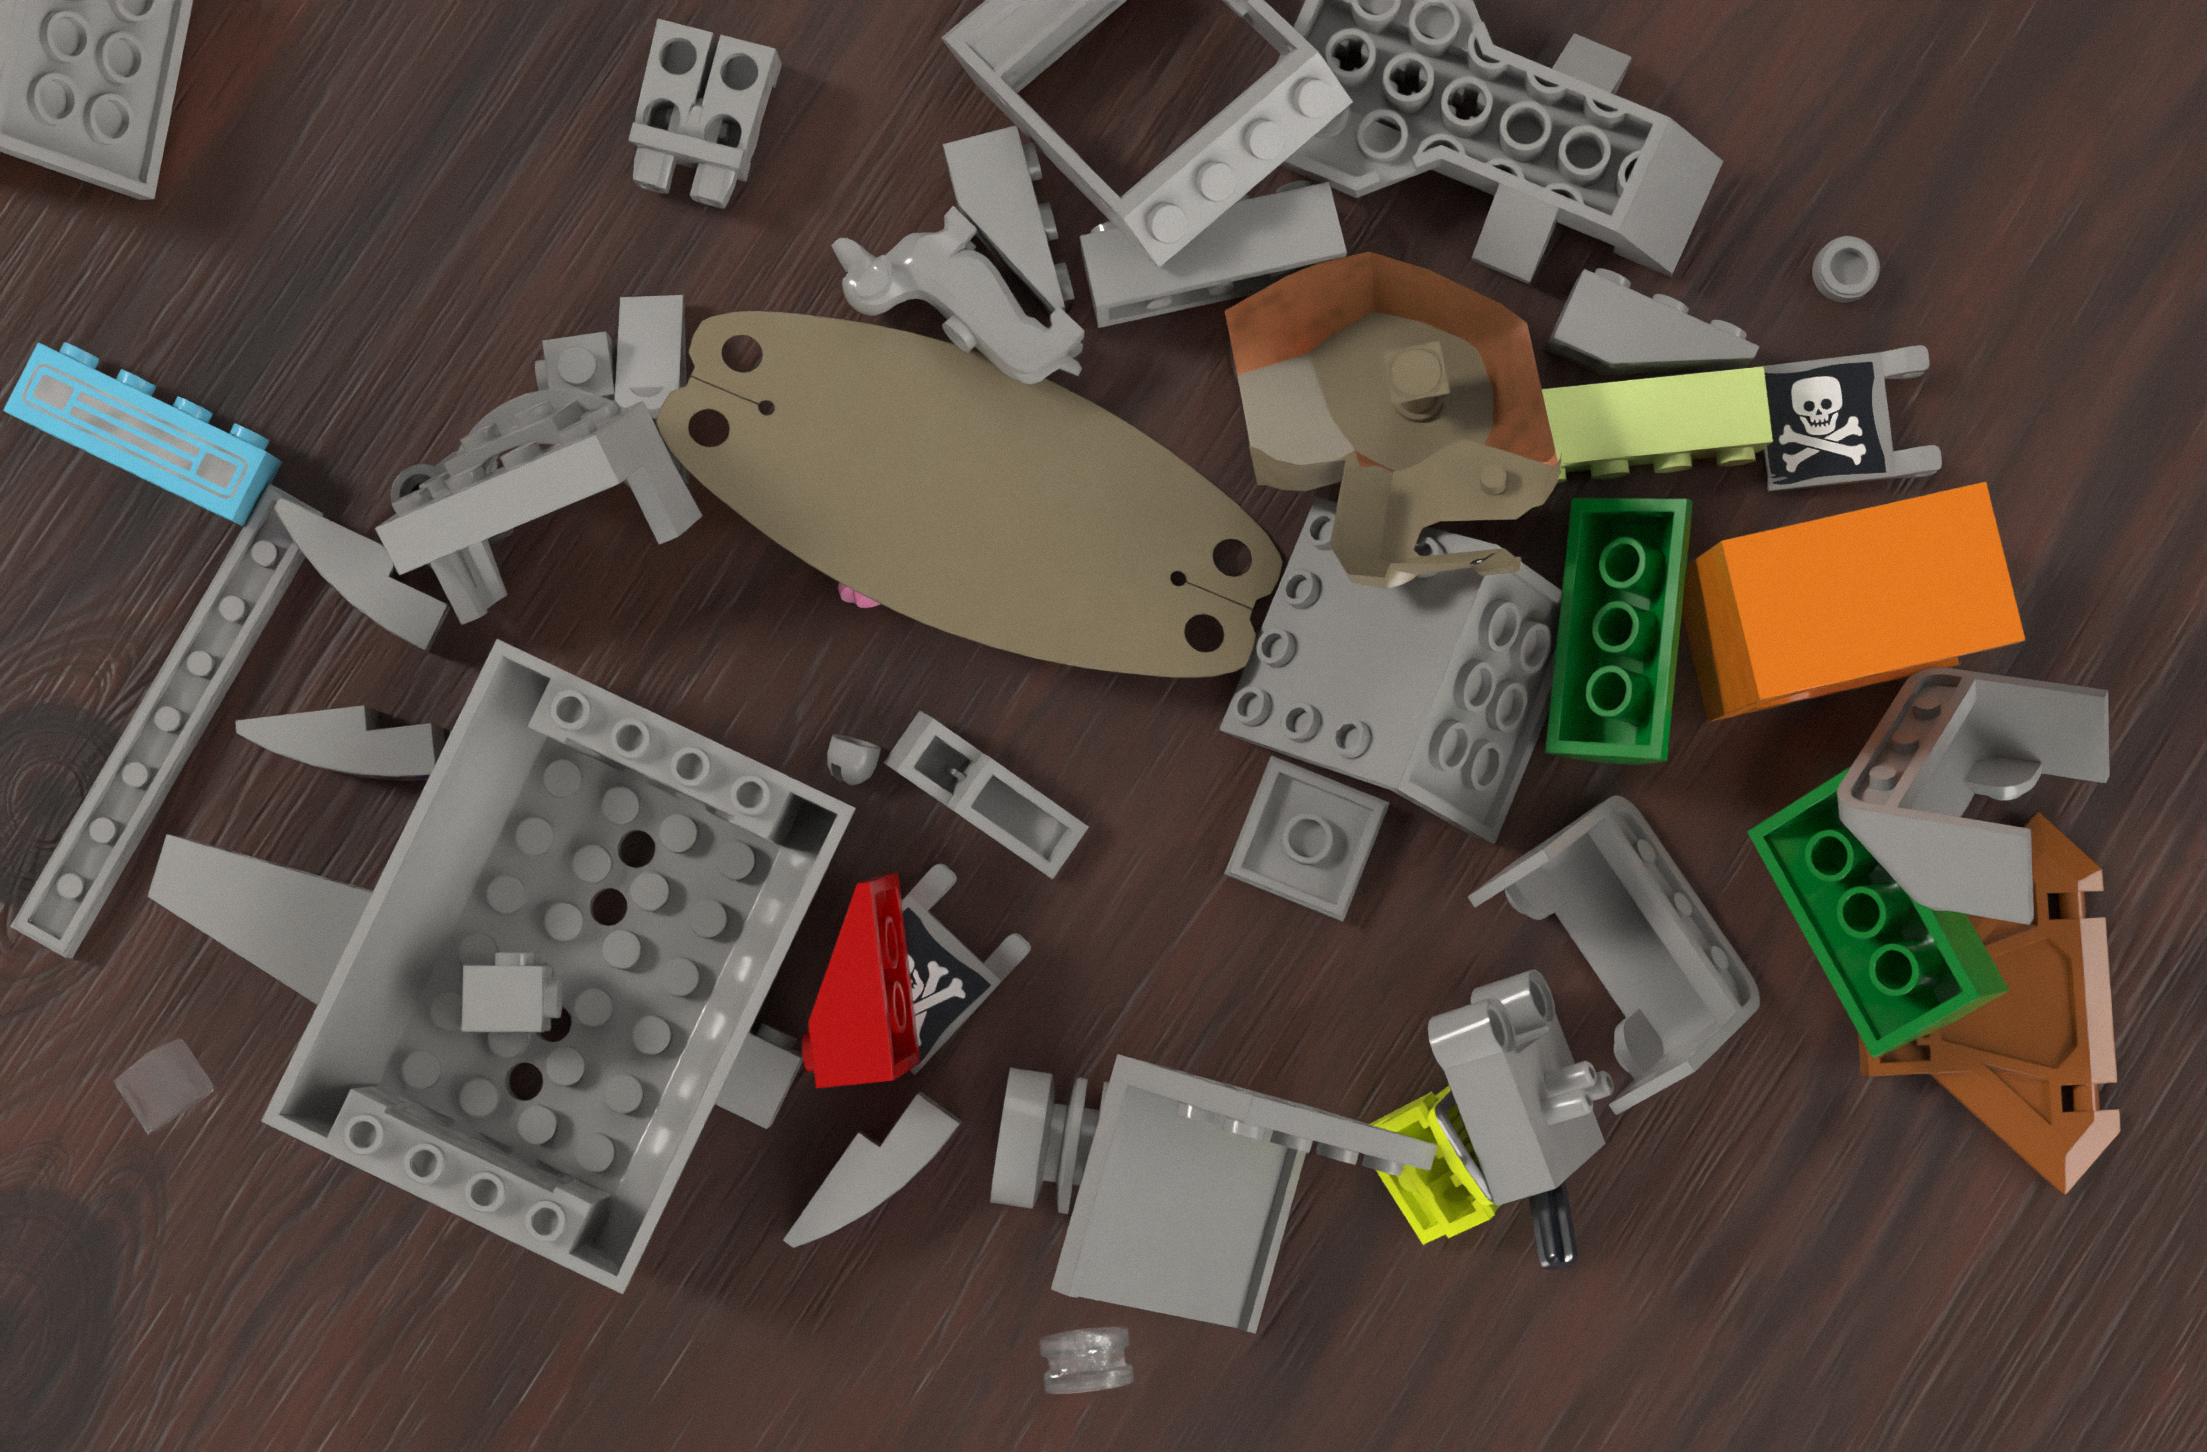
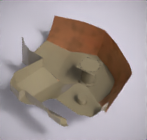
M1372 252L1317 263L1280 279L1225 310L1257 485H1267L1280 490L1308 491L1341 482L1330 545L1351 583L1388 589L1403 585L1414 579L1418 574L1473 567L1482 576L1514 573L1520 570L1521 557H1514L1505 548L1419 556L1413 549L1422 528L1440 521L1517 519L1529 509L1544 504L1553 491L1560 474L1562 453L1558 461L1527 322L1502 304L1433 271Z

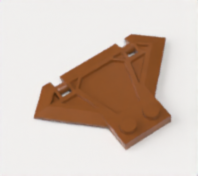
M2038 811L2023 825V828L2031 829L2034 918L2031 924L2027 925L1966 914L2010 991L1957 1021L1877 1058H1872L1858 1033L1861 1076L1929 1073L2058 1192L2066 1195L2121 1131L2119 1109H2100L2098 1084L2117 1082L2106 917L2086 918L2084 893L2104 891L2102 869ZM2058 893L2060 919L2049 920L2047 894ZM2063 1085L2072 1086L2073 1111L2062 1110L2061 1086Z

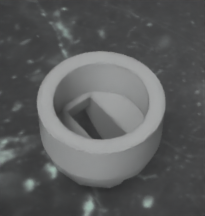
M833 734L827 752V766L831 775L849 785L864 782L872 776L877 767L881 747L858 738Z

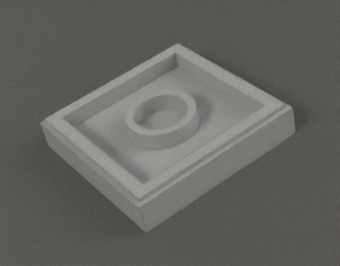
M1271 756L1224 875L1343 922L1390 803Z

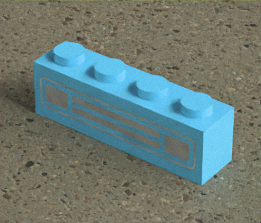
M39 342L37 343L3 409L4 412L244 527L268 484H272L282 464V461L265 451L270 440L235 423L230 433L224 432L208 424L213 413L177 396L173 406L153 398L152 395L157 386L123 369L120 370L116 379L95 370L100 361L99 358L69 343L64 342L59 352Z

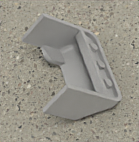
M1938 667L1918 671L1906 680L1840 783L1837 790L1839 818L1910 898L1918 904L1937 911L1948 910L2030 925L2034 918L2031 829L1961 817L1975 794L1987 795L1996 800H2012L2031 790L2041 774L2106 783L2110 776L2108 690Z
M1612 796L1508 865L1468 896L1473 906L1477 907L1505 889L1506 897L1513 908L1530 918L1542 920L1555 913L1626 1018L1615 1028L1614 1054L1620 1066L1630 1073L1635 1080L1609 1104L1615 1115L1694 1073L1759 1008L1760 995L1752 975L1640 811L1624 797Z

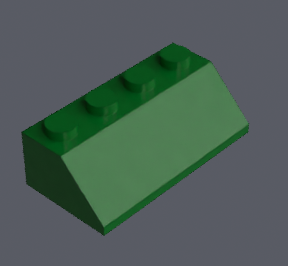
M1572 498L1545 753L1582 762L1643 765L1667 761L1693 507L1692 500Z
M1849 767L1747 831L1870 1055L1872 1058H1877L1957 1021L2010 990L1965 913L1932 910L1912 900L1842 823L1839 818L1837 790L1851 768Z

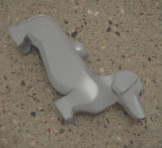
M954 206L944 215V229L932 233H912L904 237L886 255L876 257L863 246L848 238H839L832 244L831 247L846 271L845 277L842 280L844 297L857 312L866 316H876L909 299L925 300L947 319L942 324V327L956 346L967 353L976 347L1004 374L1014 380L1026 384H1034L1042 381L1058 369L1079 376L1082 367L1074 357L1082 352L1083 344L1081 341L1084 339L1085 331L1060 307L1050 315L1052 326L1049 329L1044 327L1036 318L1026 316L994 264L986 256L975 251L976 246L970 240L977 233V228Z

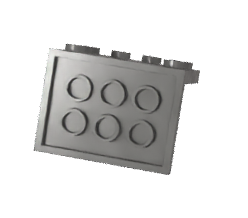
M0 0V152L139 200L154 199L193 0Z
M1315 497L1219 730L1233 738L1389 789L1474 838L1495 844L1550 710L1562 591L1522 562L1520 570L1514 573L1482 576L1473 567L1418 574L1409 582L1388 589L1351 583L1330 545L1337 503ZM1426 526L1422 528L1413 550L1419 556L1502 548L1496 544Z
M1117 1054L1051 1289L1070 1297L1078 1298L1079 1296L1239 1328L1256 1334L1306 1153H1310L1313 1141L1318 1142L1316 1154L1356 1165L1359 1153L1365 1154L1363 1166L1396 1176H1401L1404 1164L1431 1171L1437 1145L1298 1102Z

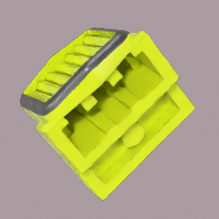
M1450 1085L1437 1095L1430 1092L1370 1123L1373 1126L1437 1145L1431 1171L1406 1164L1403 1166L1401 1176L1376 1170L1423 1245L1444 1235L1448 1238L1453 1237L1495 1216V1212L1501 1205L1496 1206Z

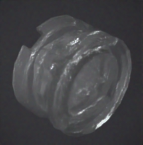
M1128 1327L1087 1328L1060 1332L1039 1338L1041 1357L1047 1358L1049 1371L1044 1373L1045 1393H1082L1115 1388L1134 1382L1133 1367L1125 1362L1124 1349L1130 1346Z

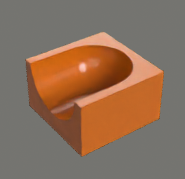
M1986 482L1723 540L1686 566L1682 617L1708 722L1907 678L1924 669L1955 667L1960 665L1958 656L2025 641Z

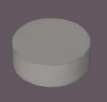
M1852 236L1839 237L1830 241L1817 254L1812 267V276L1817 289L1826 298L1840 303L1853 302L1863 297L1875 285L1880 272V263L1875 250L1864 240Z

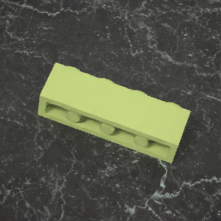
M1764 366L1542 389L1558 461L1562 453L1561 469L1557 483L1567 480L1566 472L1590 470L1591 479H1611L1629 475V466L1653 463L1655 473H1669L1692 468V459L1716 457L1717 466L1743 465L1756 461L1755 453L1761 452L1773 442Z

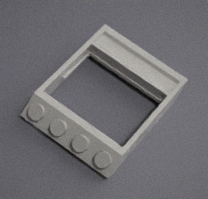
M985 0L942 36L941 39L977 87L1159 268L1353 102L1319 51L1264 0H1222L1239 17L1248 22L1284 58L1124 195L1119 197L1029 106L1018 92L1126 0Z

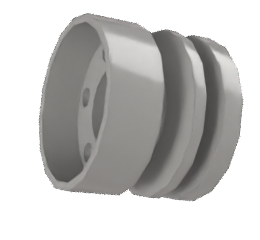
M1010 1068L990 1203L1032 1209L1037 1201L1043 1181L1056 1182L1058 1213L1068 1214L1072 1185L1080 1186L1109 1082L1104 1081L1100 1109L1096 1110L1084 1108L1088 1079H1077L1068 1105L1055 1103L1053 1074Z

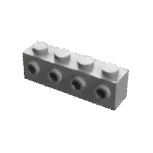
M1305 180L1285 184L1278 188L1275 194L1252 199L1250 195L1245 194L1160 268L1155 266L1112 222L1100 224L1093 228L1090 234L1080 236L1082 260L1098 328L1252 295L1295 272L1317 263L1343 258L1347 255L1330 183L1325 182L1313 185L1312 182Z

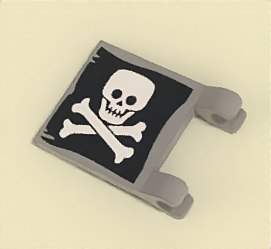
M1918 345L1878 353L1764 366L1773 442L1763 449L1768 493L1892 478L1926 477L1935 474L1937 470L1941 469L1942 458L1938 446L1928 445L1893 451L1885 379H1908L1923 375L1930 365L1927 348Z
M942 863L933 866L901 901L921 1062L910 1070L914 1075L917 1074L1031 950L1029 942L1020 934L1014 933L1008 936L983 963L937 920L929 910L957 880L955 873Z

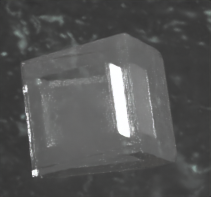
M175 1039L149 1051L113 1081L147 1135L204 1099L214 1089L213 1084L182 1039Z

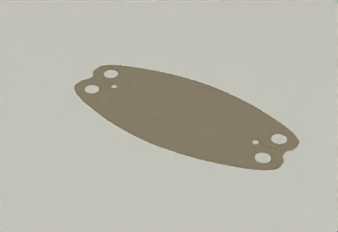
M765 311L730 312L712 316L701 321L693 335L689 348V354L695 366L691 374L692 377H690L686 386L670 391L663 402L656 420L659 434L670 452L702 485L773 541L809 565L850 589L923 624L993 648L1040 660L1102 671L1172 678L1215 677L1245 667L1253 651L1256 637L1254 628L1249 620L1252 613L1251 609H1253L1256 600L1270 595L1278 582L1283 565L1280 554L1267 533L1236 502L1186 462L1131 424L1048 379H1043L1034 384L1022 383L1004 374L982 353L973 350L967 353L955 344L907 331L836 318ZM733 336H748L760 345L763 356L761 363L756 369L742 373L732 370L725 364L722 358V348L725 342ZM764 400L771 401L775 406V411L771 415H763L760 413L757 404ZM700 410H715L727 419L730 431L729 436L722 444L715 447H705L696 443L690 436L688 430L689 420ZM1227 539L1239 540L1248 547L1251 552L1252 563L1245 574L1236 577L1227 576L1215 566L1213 551L1221 541ZM1175 571L1185 574L1186 582L1188 583H1185L1183 586H1175L1170 580L1171 574ZM1195 615H1210L1222 625L1224 639L1218 649L1207 653L1200 652L1192 648L1186 641L1184 634L1185 625Z

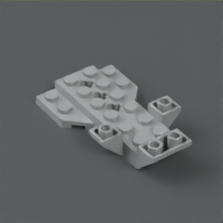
M1473 0L1305 1L1293 28L1319 51L1353 102L1279 166L1319 183L1329 182L1331 188L1355 198L1428 170H1434L1489 193L1495 197L1472 255V261L1526 284H1530L1554 232L1556 222L1615 246L1614 254L1672 277L1723 160L1670 117L1616 95L1631 62V56L1574 33L1551 69L1493 45L1485 23L1481 21ZM1350 51L1360 53L1362 68L1357 69L1354 67L1353 71L1340 69V61L1337 59L1339 55L1347 59ZM1280 55L1277 63L1284 58L1282 55ZM1407 75L1416 76L1419 78L1420 92L1415 93L1412 91L1410 96L1399 94L1398 85L1394 81L1397 79L1404 83ZM1464 99L1474 100L1477 102L1476 113L1479 116L1476 118L1470 116L1469 120L1459 119L1456 117V109L1452 104L1455 103L1462 107Z

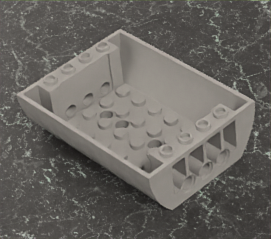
M496 639L261 1122L612 1290L624 1294L856 808ZM636 831H644L655 842L656 850L654 857L650 863L643 867H630L622 858V843L629 834ZM613 888L624 895L628 908L622 921L615 925L606 926L595 917L593 904L599 893ZM495 952L535 953L534 965L552 966V979H561L562 1007L567 1010L571 1017L570 1032L558 1042L545 1039L540 1032H462L463 966L495 965ZM524 1062L536 1066L543 1077L541 1091L531 1100H523L517 1097L512 1092L509 1084L512 1070Z

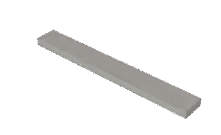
M270 483L10 926L65 958H73L306 558L294 543L274 509L279 497L326 519L329 518L324 513Z

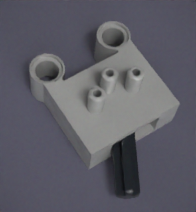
M1535 969L1474 988L1471 994L1470 1005L1431 1017L1428 1024V1035L1432 1052L1445 1072L1495 1205L1498 1206L1528 1197L1539 1263L1544 1269L1560 1270L1572 1267L1579 1257L1566 1179L1606 1144L1593 1112V1101L1611 1096L1614 1091V1084L1607 1072H1595L1593 1065L1588 1061L1575 1064L1555 1013L1551 990L1542 974Z

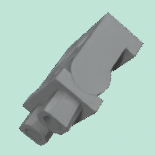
M657 19L635 122H633L628 140L636 151L633 181L637 187L668 194L675 167L678 164L697 169L690 193L692 200L725 209L735 189L736 181L746 182L751 166L750 161L757 145L772 87H776L782 67L776 49L720 35L719 42H717L713 32Z

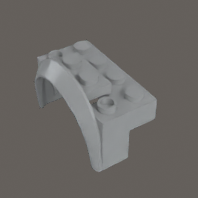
M549 389L515 397L484 416L468 435L460 439L462 445L457 455L444 463L447 471L420 484L419 490L393 502L392 506L396 514L375 529L399 575L425 564H431L460 623L463 625L488 613L487 609L507 596L488 542L490 537L620 484L625 479H627L658 544L679 537L699 520L702 514L675 467L643 401L624 408L616 400L611 401L589 392L570 389ZM538 444H550L553 446L541 451ZM518 447L500 457L504 467L491 472L501 452Z

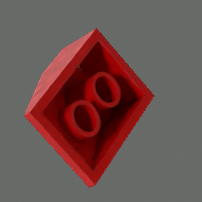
M898 872L883 874L856 885L808 1022L809 1032L804 1033L802 1038L804 1065L808 1072H814L816 1088L894 1081L921 1063Z

